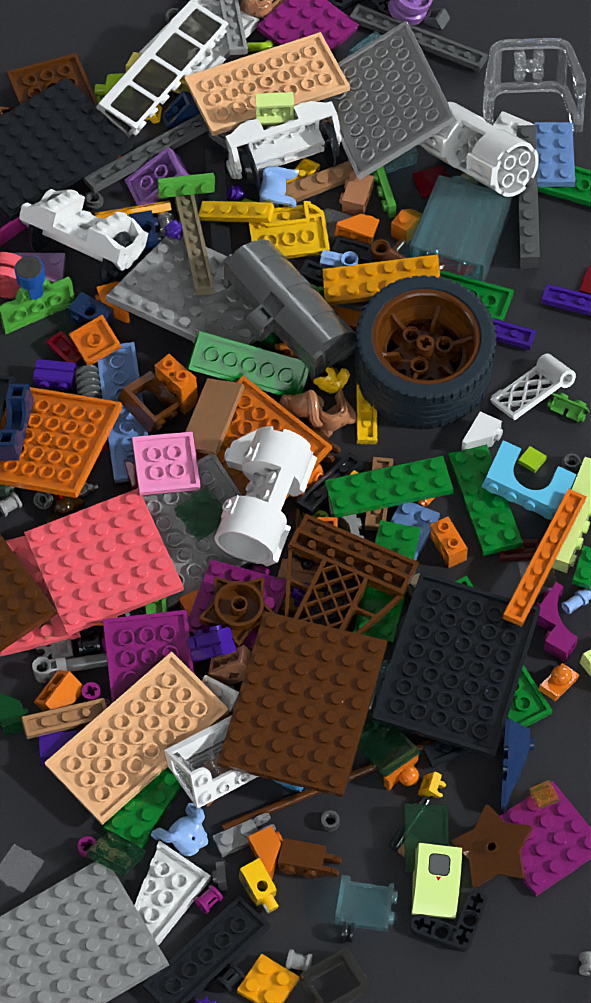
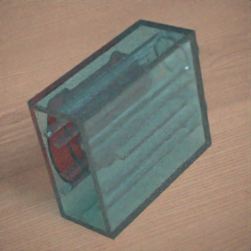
M439 175L410 243L409 258L438 254L439 262L445 266L442 271L485 282L510 218L511 197L503 196L489 187L485 188L471 184L460 176L448 178Z

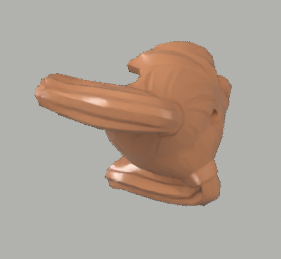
M242 0L239 7L240 11L264 20L285 0H275L274 2L273 0Z
M310 389L304 393L293 396L283 395L279 404L296 418L310 417L313 427H321L323 425L319 418V411L323 410L324 400L313 390Z
M339 390L335 395L337 403L335 406L325 412L319 411V418L323 424L321 427H313L310 417L306 418L313 430L323 432L328 438L340 427L357 422V415L345 399L342 390Z

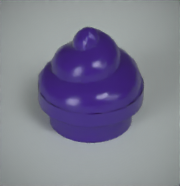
M236 184L229 187L227 199L231 200V202H240L247 198V194L240 185Z
M174 220L164 227L167 237L181 240L182 224L180 222L178 223Z

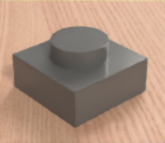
M216 862V870L212 871L213 884L218 883L219 891L227 890L225 863Z

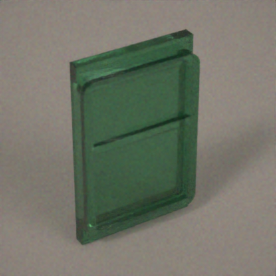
M374 721L363 727L357 748L385 777L420 754L419 749L399 729Z
M415 803L403 805L405 873H413L415 870V852L419 843L449 846L447 805Z

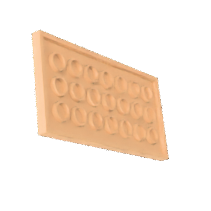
M321 32L184 77L185 83L212 136L236 129L247 120L256 119L255 94L293 92L294 106H297L299 103L317 102L350 91V85Z
M171 652L44 764L103 825L168 767L165 749L218 723L229 713V708Z

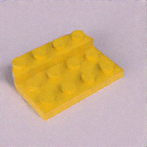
M303 201V205H296L295 208L290 206L274 208L270 223L249 222L251 242L263 239L269 240L287 259L321 255L324 250L330 251L324 212L311 204L310 201Z

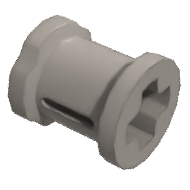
M14 491L10 493V496L0 501V512L4 517L8 516V513L15 508L22 507V503Z
M290 949L286 969L294 968L308 974L312 963V954L303 955L295 953L294 950Z

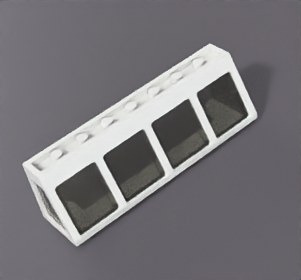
M190 0L96 108L128 138L132 134L136 136L146 124L144 120L147 116L151 118L158 111L156 106L159 103L163 105L170 97L168 95L171 89L175 91L181 84L179 80L182 77L188 76L193 71L190 67L194 63L198 65L204 58L202 54L205 50L209 52L227 32L225 28L228 23L198 3Z

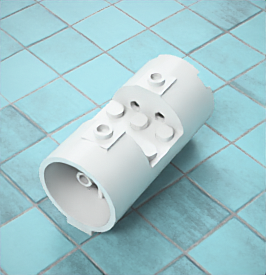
M448 102L457 121L419 145L424 147L431 155L454 168L460 169L503 196L511 197L526 189L525 185L530 178H534L538 168V153L530 143L510 132L492 126L482 117L457 103Z
M273 426L261 427L256 431L251 446L247 447L243 453L244 459L241 464L244 475L250 480L246 487V496L237 495L224 502L222 506V519L215 535L216 544L229 555L246 562L263 564L265 566L278 562L291 528L287 525V519L281 512L287 494L294 497L304 493L317 457L313 456V452L310 450V443L303 437L287 429H284L283 432L273 430Z

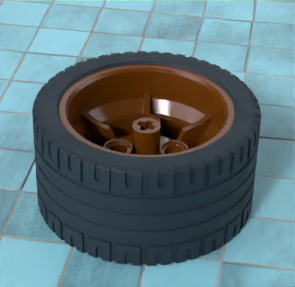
M421 275V277L412 276V278L406 277L403 280H396L395 283L392 282L387 287H383L364 306L357 323L354 370L356 382L364 399L368 401L371 407L374 406V409L381 416L387 417L392 422L395 421L396 424H403L406 427L412 426L418 429L419 427H422V429L431 427L432 429L437 428V426L450 425L454 421L461 420L462 417L472 412L475 406L479 405L490 384L496 349V328L493 318L486 305L482 303L479 297H476L474 292H470L467 287L461 286L458 282L455 283L453 280H446L443 277L437 278L431 275L430 277H427V275ZM414 325H423L420 330L412 327ZM444 331L448 332L455 341H452L450 337L443 336ZM392 342L396 349L387 353L388 346ZM441 347H446L447 350H442V349H440V348H441ZM456 363H460V365H459V367L457 368V370L454 371V369H453V367H452L451 365H452V364H456Z

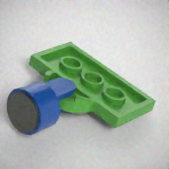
M26 256L19 259L15 264L14 271L16 281L21 288L16 293L15 300L5 302L0 306L2 328L5 334H8L68 308L75 300L72 281L69 276L51 284L46 279L44 265L39 258Z

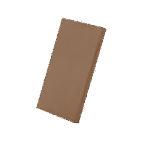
M207 378L186 429V432H193L195 452L218 455L245 388L243 383Z

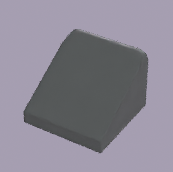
M445 8L430 9L423 23L443 30L450 20V16Z

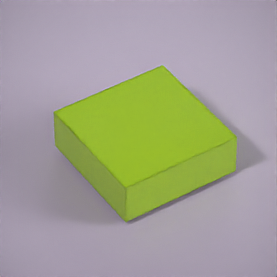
M529 446L518 460V464L536 473L545 462L546 455Z

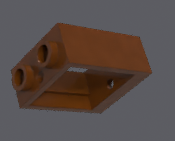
M151 371L125 386L118 397L121 404L148 432L154 429L159 430L168 420L173 421L179 415L178 411L182 405ZM149 389L167 409L154 416L136 396Z

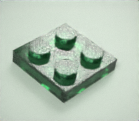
M206 487L176 507L174 512L197 542L218 529L223 509L218 499Z
M109 831L88 849L86 856L124 876L144 858L146 850Z

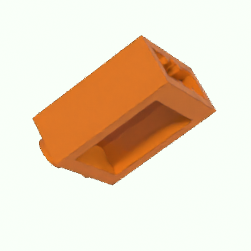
M170 354L154 365L156 377L173 395H176V398L182 403L179 410L185 415L197 405L199 400L196 377Z

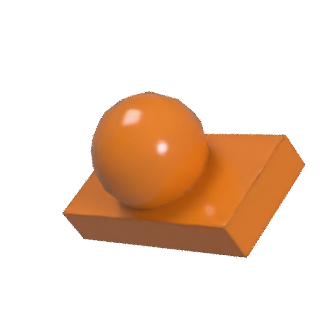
M562 663L552 670L551 675L540 684L538 690L556 701L578 680L579 674Z
M410 749L384 775V787L390 790L398 781L405 786H413L417 783L419 772L414 767L418 762V752L416 750Z

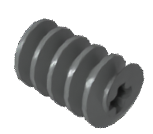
M82 366L74 373L77 395L102 399L99 369L96 366Z

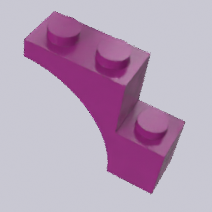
M556 582L552 588L549 587L546 590L542 603L536 604L537 607H541L536 624L548 630L543 639L545 642L544 650L566 662L576 648L578 637L573 635L560 619L557 605L562 597L563 586Z

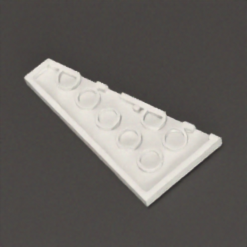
M161 841L158 842L156 853L150 863V869L143 881L134 905L158 945L190 907L194 898L201 893L211 880V876Z

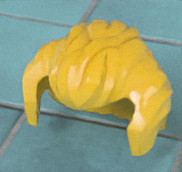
M327 367L325 370L328 373L327 376H320L313 380L320 390L332 394L344 388L350 374L344 368H341L339 372L334 367Z

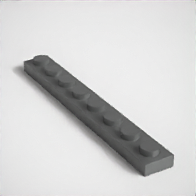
M359 4L350 15V18L357 24L381 34H385L403 23V21ZM409 24L422 50L479 72L488 58L486 53Z
M200 113L86 176L84 183L96 193L138 170L167 147L174 150L207 132L209 128Z

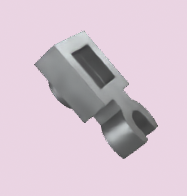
M71 639L50 643L49 647L45 645L36 647L38 653L45 652L43 656H38L37 658H74Z

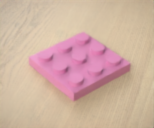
M193 432L132 437L139 496L200 490Z

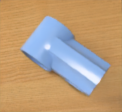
M324 250L321 254L320 264L329 268L358 265V256L356 253L349 251L341 254Z

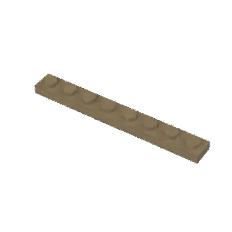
M194 194L175 196L195 296L215 294Z

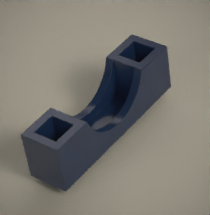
M9 384L6 395V425L4 430H0V461L20 459L34 402L29 384Z

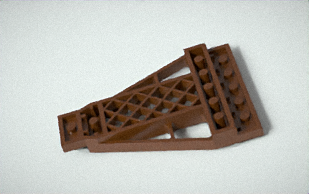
M305 514L288 547L285 616L288 617L290 586L306 592L294 616L295 619L300 620L305 611L307 618L301 619L303 621L313 623L314 620L323 618L326 626L332 628L340 627L339 629L346 631L352 616L358 614L369 619L356 632L363 635L403 599L419 562ZM293 554L320 565L310 585L291 578ZM332 570L336 571L338 578L328 581L325 573ZM321 576H322V577H323V580H324V583L318 584V582H319V580H320V578H321ZM354 579L357 586L347 589L344 581ZM341 583L344 591L333 594L330 586ZM327 587L329 596L319 599L316 590ZM367 587H373L395 597L376 615L358 607ZM358 591L352 602L349 594ZM312 594H314L316 600L309 602ZM346 595L349 604L338 607L335 598ZM332 600L335 608L324 612L321 603ZM318 605L321 613L310 616L307 608ZM349 609L343 619L340 611ZM337 613L340 621L329 624L326 616Z

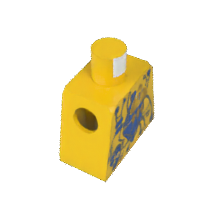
M260 858L240 868L239 880L255 906L257 907L262 904L267 913L276 910L279 907L274 899L277 889Z

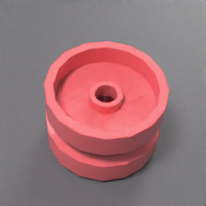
M0 252V297L16 298V293L21 288L16 281L14 271L15 264L22 258L19 255Z

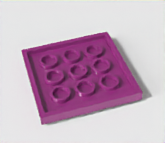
M285 0L257 25V30L277 46L321 32L328 47L333 52L358 30L359 24L328 0Z
M211 559L188 618L189 634L194 636L193 632L206 629V632H209V628L213 627L199 623V617L214 601L215 576L231 582H247L264 577L263 600L278 615L286 596L287 580ZM259 629L253 630L243 644L251 652Z
M187 610L103 619L112 703L171 652L194 673L193 661L190 655L191 649H189L187 639L190 637Z
M553 781L500 815L505 823L530 825L533 827L522 849V861L525 872V879L522 880L535 897L591 860V827Z

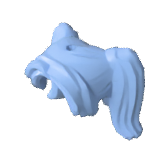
M278 166L265 167L262 170L263 180L259 191L260 202H272L274 208L279 207V204L295 208L296 200L286 196L285 193L286 180L297 177L298 169L291 170Z
M188 803L185 809L188 816L178 819L168 831L157 828L151 833V837L155 840L160 839L163 842H172L174 847L183 856H192L200 848L208 844L207 833L202 826V821L205 819L204 812L193 803Z

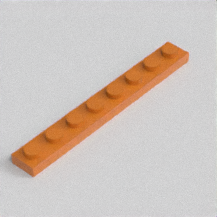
M571 489L567 490L503 614V619L522 627L587 496Z

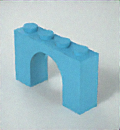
M503 440L481 487L490 493L502 496L510 502L519 504L529 511H534L544 518L552 520L567 490L571 489L577 474L558 466L548 487L542 490L527 489L516 480L513 472L514 464L521 448Z

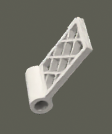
M544 354L538 359L537 366L505 389L497 391L491 396L490 400L493 405L513 420H516L560 387H570L575 381L576 374L552 355ZM536 374L540 376L539 379L530 380ZM543 384H551L548 388H542ZM538 385L537 389L528 390L529 386ZM518 387H524V390L515 391ZM536 395L533 399L526 400L527 396ZM522 396V400L513 401L514 397ZM503 398H509L507 402H499ZM521 406L515 412L511 411L512 407Z

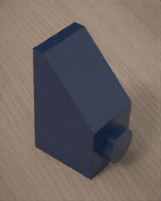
M183 90L161 114V117L167 129H172L200 114V111L191 93Z

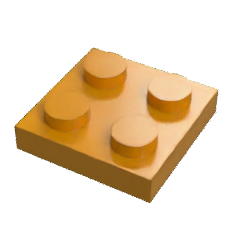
M261 954L238 987L237 993L253 1003H284L299 981V976Z

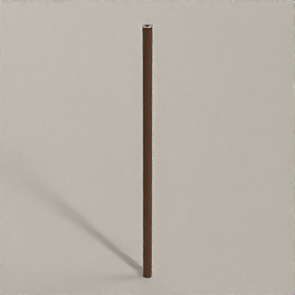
M428 739L351 771L348 782L399 761L412 748L419 753L423 751V747L437 741ZM306 789L221 824L222 829L225 831L264 813L271 814L322 792Z

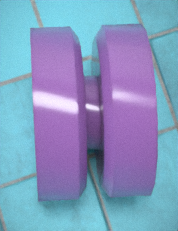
M390 0L388 10L393 18L416 25L424 20L433 0Z

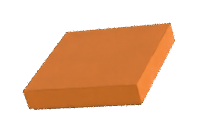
M103 315L69 333L70 338L87 365H92L122 348Z

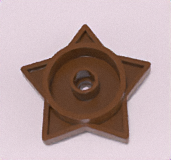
M215 576L214 601L200 615L199 623L209 626L221 625V628H231L232 640H234L235 646H242L253 630L260 628L264 612L274 613L263 600L264 577L247 582H231Z
M485 805L475 829L452 840V844L455 847L462 848V853L470 860L472 886L478 888L498 875L525 879L522 849L533 827L530 825L505 823L491 806ZM495 844L496 848L491 851L492 846Z

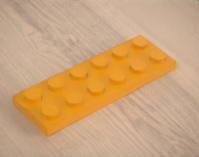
M438 254L323 269L325 300L330 306L369 301L371 297L373 298L374 294L383 287H387L388 284L395 283L399 279L412 278V276L421 277V275H427V277L431 275L439 278Z

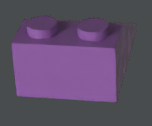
M167 147L127 177L125 182L138 206L166 199L159 198L158 179L188 176L189 173L180 156Z

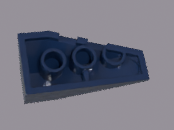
M505 719L500 815L505 813L527 763L529 750L534 749V738L530 737V729L511 719Z

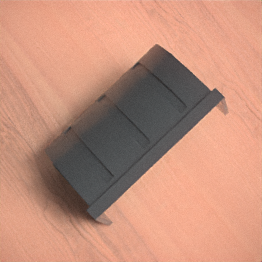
M263 239L250 242L241 246L234 254L228 255L223 260L224 287L228 289L233 285L253 309L246 319V327L259 341L264 340L274 332L309 368L312 384H314L313 380L315 378L323 377L327 374L325 371L327 367L335 368L355 352L356 333L339 317L338 313L313 289L312 285L271 241Z

